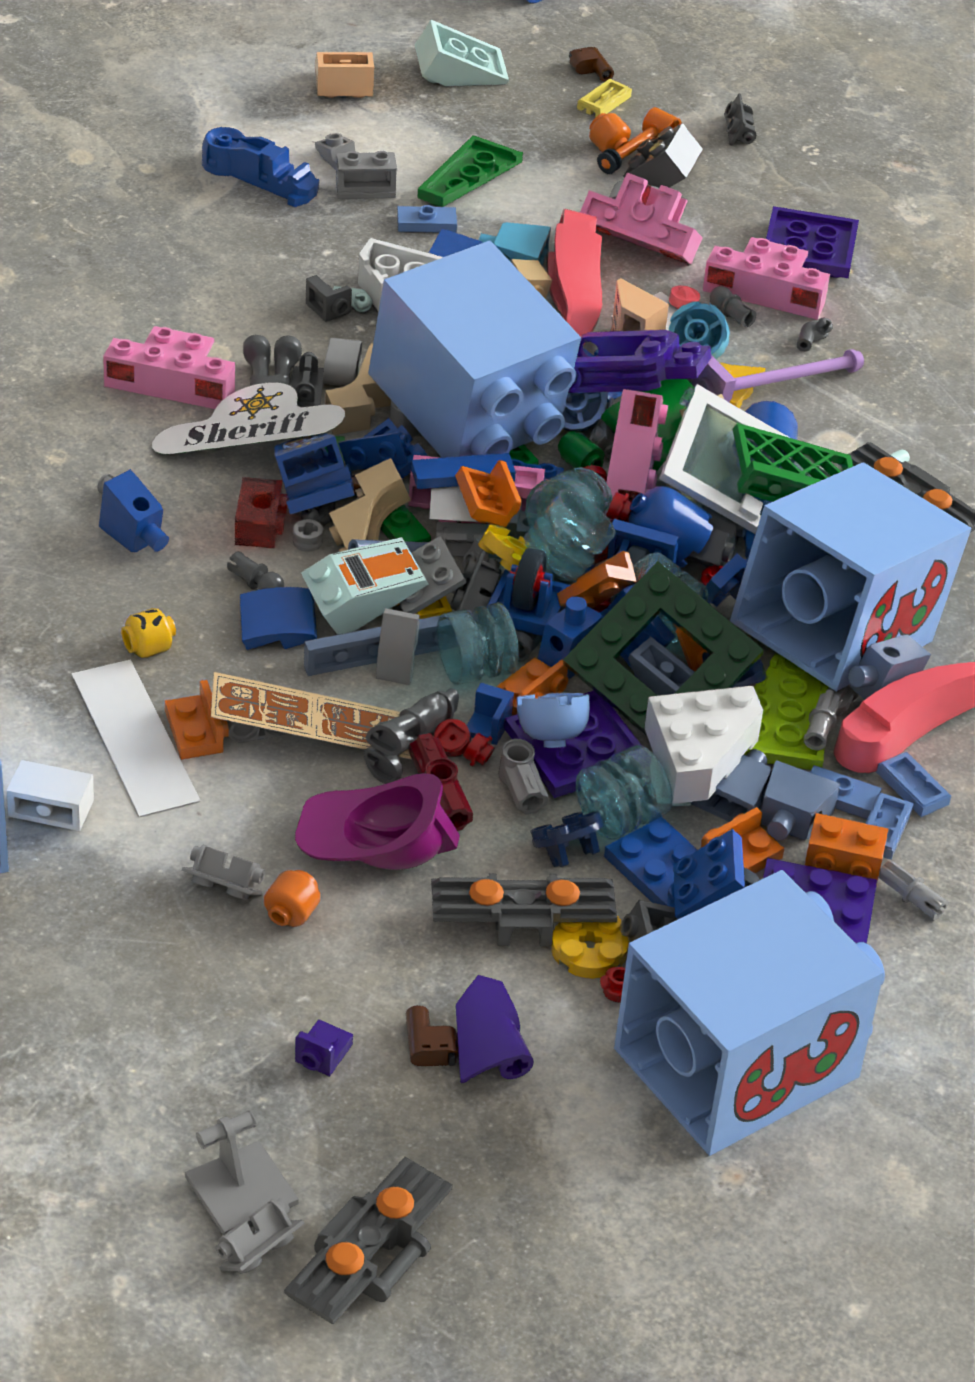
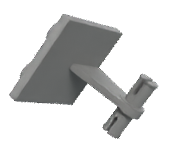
M441 535L412 552L428 585L399 604L403 612L415 614L447 594H455L458 588L462 590L464 584L467 583L466 578L462 575L463 570L455 562Z
M251 1110L231 1119L227 1116L217 1120V1125L196 1132L198 1144L202 1149L220 1141L219 1158L185 1172V1178L222 1235H225L242 1221H247L249 1226L253 1225L249 1216L271 1199L277 1201L282 1198L290 1208L299 1204L298 1197L259 1140L237 1149L236 1134L256 1127V1119Z

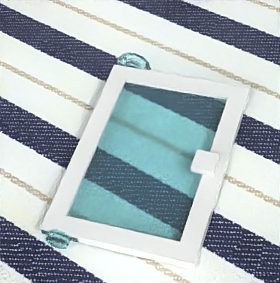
M698 384L694 389L688 387L679 402L680 405L686 408L659 479L756 534L764 505L771 503V501L738 492L737 482L742 473L732 429L736 423H740L782 436L786 435ZM746 438L751 444L758 447L752 439ZM775 446L784 456L787 455L784 450ZM765 451L761 452V453H762L763 455H765L772 463L776 462V461H775L773 458H771ZM803 454L813 464L816 463L810 456ZM790 460L801 471L804 470L796 461ZM831 462V463H832L834 466H836L841 472L843 471L840 466H838V465H836L835 463ZM822 467L818 468L827 477H831Z

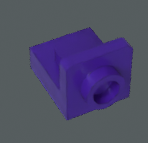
M318 1019L308 1034L300 1031L296 1036L295 1062L302 1064L309 1070H316L330 1077L353 1045V1034Z

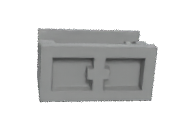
M355 151L337 153L336 188L338 199L396 198L397 164L395 153L377 151L375 153H358Z

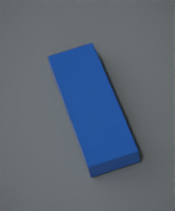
M509 453L411 460V471L417 489L459 486L455 475L461 466L490 474L498 460L506 462L514 482L516 478V471Z

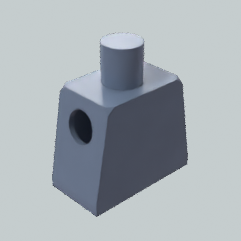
M909 635L871 644L866 649L859 665L852 667L849 671L850 687L865 700L888 684L910 674L923 671L931 654Z
M750 750L746 756H741L740 763L727 778L723 777L717 784L716 791L708 800L694 801L691 804L728 822L732 821L738 814H745L756 807L760 810L772 773L771 768L766 765L767 757L760 750Z
M776 760L763 800L761 824L767 826L769 835L777 840H784L788 835L802 840L809 839L815 814L833 815L841 784Z

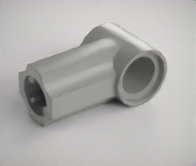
M512 739L507 741L502 748L498 772L499 778L504 784L508 785L517 810H521L525 814L537 813L540 808L547 805L548 795L534 763V748L525 740Z

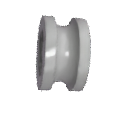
M305 519L294 524L293 545L302 551H314L322 546L323 527L319 522Z

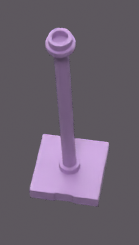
M850 349L844 352L843 357L734 378L712 356L697 379L687 380L694 387L698 384L715 395L722 394L724 400L730 403L733 391L840 369H846L850 373L857 372L864 365V357L860 351Z

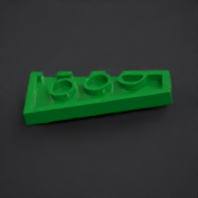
M473 135L418 188L417 198L427 201L432 205L444 207L522 163L523 152Z

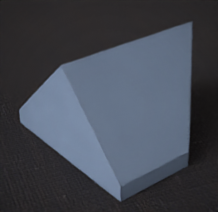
M652 637L635 649L628 658L635 677L658 696L674 694L694 673L692 669Z

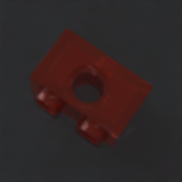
M242 478L235 516V545L275 548L277 535H283L285 516L281 514H287L288 507L286 503L288 494H282V480Z

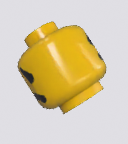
M151 608L130 615L126 619L125 626L121 628V635L129 653H135L141 658H147L170 649L172 646V636L176 635V627L170 616H165L159 609Z

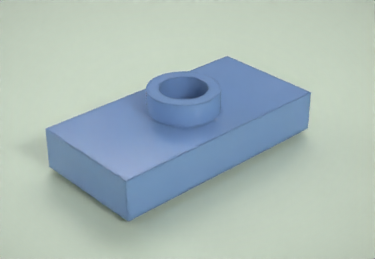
M430 205L421 207L397 206L398 231L439 233L441 229H446L457 233L456 207H433Z
M908 752L878 764L876 773L903 800L914 803L913 810L920 817L950 804L951 795Z
M813 766L810 773L841 784L835 809L865 819L868 818L882 788L819 766Z
M879 792L865 824L889 829L883 857L892 860L912 813L914 803Z

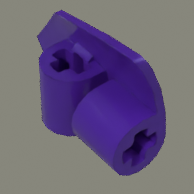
M477 975L455 1006L460 1082L465 1083L496 1066L501 1076L505 1079L522 1077L531 1070L534 1060L520 1033V1021L517 1010L502 981Z

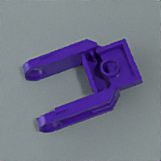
M669 330L588 332L581 336L574 366L578 380L572 384L568 393L623 392V389L649 391L661 387L660 381L665 379H697L712 358L711 346H701L699 342H688L680 346L679 335ZM586 342L594 343L598 348V355L595 357L586 355L583 351V344Z

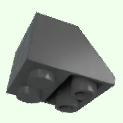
M683 123L675 128L669 126L659 133L658 138L652 141L646 139L636 149L638 151L637 154L629 160V167L623 177L625 178L626 173H630L646 179L647 185L658 188L663 185L670 188L687 178L703 149Z

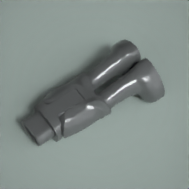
M257 334L246 338L243 342V354L245 360L253 368L250 386L262 383H283L290 386V371L299 361L302 354L300 341L294 336L289 335L282 336L276 341L274 345L275 375L268 376L271 362V346L268 339Z
M450 688L446 692L437 691L425 696L412 707L402 710L398 717L380 722L367 732L366 739L371 746L364 751V759L368 769L378 781L387 784L401 778L403 766L398 758L399 755L409 749V743L415 741L418 735L431 733L434 736L435 729L441 722L453 719L454 712L457 711L458 692Z

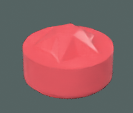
M681 285L673 287L669 296V302L677 309L690 302H699L700 293L697 290Z

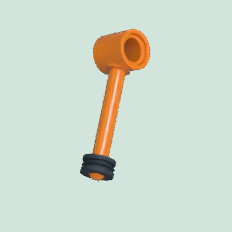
M653 107L648 111L643 120L642 133L617 150L607 149L598 155L597 164L599 168L606 174L614 173L621 167L622 159L636 151L643 141L658 138L657 136L661 131L669 126L675 128L681 124V120L657 107Z

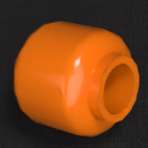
M615 113L599 114L593 119L589 127V138L601 152L607 149L617 150L629 142L628 140L631 135L629 126Z
M287 870L280 873L264 895V905L268 911L269 918L280 926L297 927L303 925L320 902V891L317 881L303 870Z

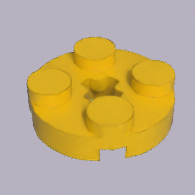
M490 524L479 541L478 546L492 555L496 554L502 558L500 564L505 569L511 571L512 564L519 565L521 557L527 548L538 549L521 536L518 540L508 536L510 530Z
M618 915L617 922H559L553 930L551 952L558 964L560 959L563 964L568 966L569 973L582 978L595 979L605 975L606 970L609 968L617 967L619 964L621 967L625 963L629 939L622 935L621 919ZM585 941L595 942L594 948H588Z

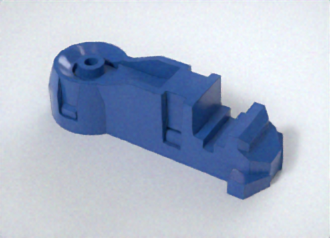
M230 127L214 128L205 135L202 143V166L207 172L218 176H233L288 199L287 204L293 207L307 204L314 197H317L320 180L315 178L314 174L310 171L309 163L303 162L294 169V165L289 161L288 147H278L275 145V142L261 136L246 137L239 130Z

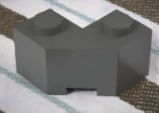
M702 504L701 508L712 515L708 523L713 526V530L701 552L697 554L692 551L685 559L709 567L713 565L724 567L732 559L738 538H743L747 529Z

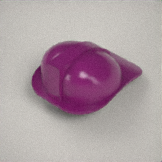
M421 773L375 787L328 791L310 797L303 806L295 832V841L303 853L318 860H359L367 865L381 869L404 870L420 866L431 860L436 854L457 849L460 835L440 804L443 792L442 782L435 775Z

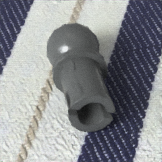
M718 286L711 291L710 303L721 310L723 315L732 317L745 328L746 326L750 327L755 322L756 312L746 306L737 294H732L729 288Z
M240 551L235 552L229 558L236 565L228 562L227 569L246 580L250 588L261 590L284 587V580L280 574L273 571L268 572V567L265 564L255 563Z

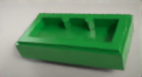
M404 504L392 511L385 518L380 528L389 540L402 537L407 542L431 541V535Z

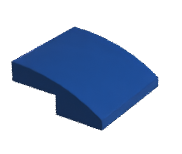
M349 464L344 465L345 468L285 488L288 496L286 503L290 514L354 496V483Z
M275 587L240 594L242 642L247 650L279 640L283 648L288 649L304 644L305 641L317 639L315 602L309 588Z

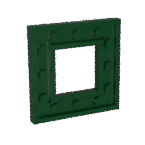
M659 561L652 566L563 659V665L646 736L645 721L648 698L658 695L621 665L616 658L660 612L710 654L706 661L674 694L732 688L764 652V649Z

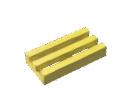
M608 79L579 99L577 109L582 111L586 108V113L591 115L595 112V117L601 113L608 114L631 97L632 89L617 81Z

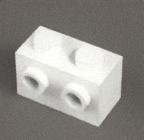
M24 760L20 761L7 789L8 817L76 831L81 830L94 801L93 774Z

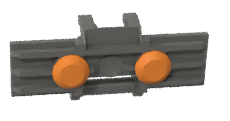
M867 442L848 454L851 455L853 466L863 462L971 527V532L975 530V510L951 495L949 486L918 466L907 461H899L871 442Z
M489 873L487 878H431L433 922H496L498 946L510 945V938L514 928H538L539 945L552 946L553 922H617L613 879L557 878V874H549L546 880H497L496 873Z
M404 1157L372 1193L368 1192L364 1197L353 1196L318 1234L314 1244L317 1254L284 1289V1294L331 1324H334L361 1293L376 1301L385 1302L392 1294L391 1288L416 1259L426 1256L430 1251L431 1244L425 1236L416 1230L453 1189V1184L409 1158ZM381 1246L387 1250H392L395 1246L403 1248L380 1276L377 1277V1265L370 1262L378 1249Z

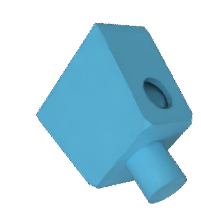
M506 222L502 224L497 236L481 233L479 241L484 243L490 240L510 262L512 259L538 260L543 266L549 252L551 227Z

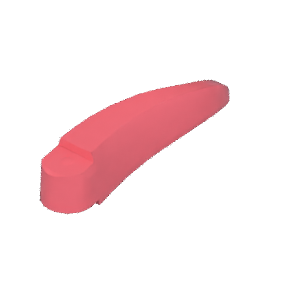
M563 209L560 222L555 229V251L549 252L547 257V273L552 279L549 290L555 306L560 311L564 320L581 337L585 333L594 331L602 308L600 276L602 236L595 233L596 216Z
M975 662L937 666L916 672L896 680L862 701L858 708L843 719L834 746V756L837 762L846 769L857 773L876 772L879 763L901 754L912 743L932 729L974 708Z

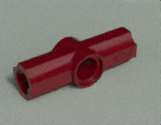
M431 733L418 735L415 741L409 743V754L418 774H432L439 778L443 785L440 804L456 830H463L467 824L473 821V811L457 779V765L448 759L439 738L433 737Z

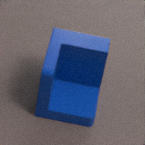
M480 683L475 694L474 713L467 724L471 738L480 733L486 738L491 736V744H498L505 731V718L512 716L514 692Z

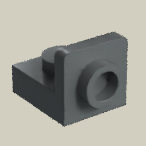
M317 275L306 278V304L325 322L351 312L352 289L346 285L333 290L330 285L326 284Z

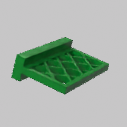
M736 423L732 429L742 473L737 482L738 492L742 494L747 493L750 496L773 502L828 478L818 469L820 467L830 476L840 473L841 471L831 462L840 464L843 471L853 467L851 455L740 423ZM746 438L752 439L758 447H755ZM775 446L780 447L787 455L784 456ZM765 451V452H766L771 458H773L776 462L772 463V462H771L765 455H763L761 452ZM803 454L810 456L816 463L813 464ZM790 460L796 461L804 470L801 471Z

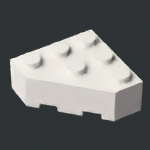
M370 238L359 253L358 285L371 297L372 304L379 312L384 279L443 257Z
M753 686L669 694L648 698L645 731L672 804L708 800L716 791V786L723 777L727 778L741 761V756L747 749L751 750L758 742L763 708Z

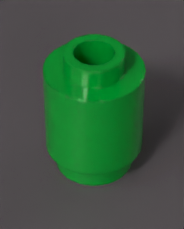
M570 431L560 439L558 443L560 456L576 471L579 472L582 468L591 465L603 466L604 451L584 434Z

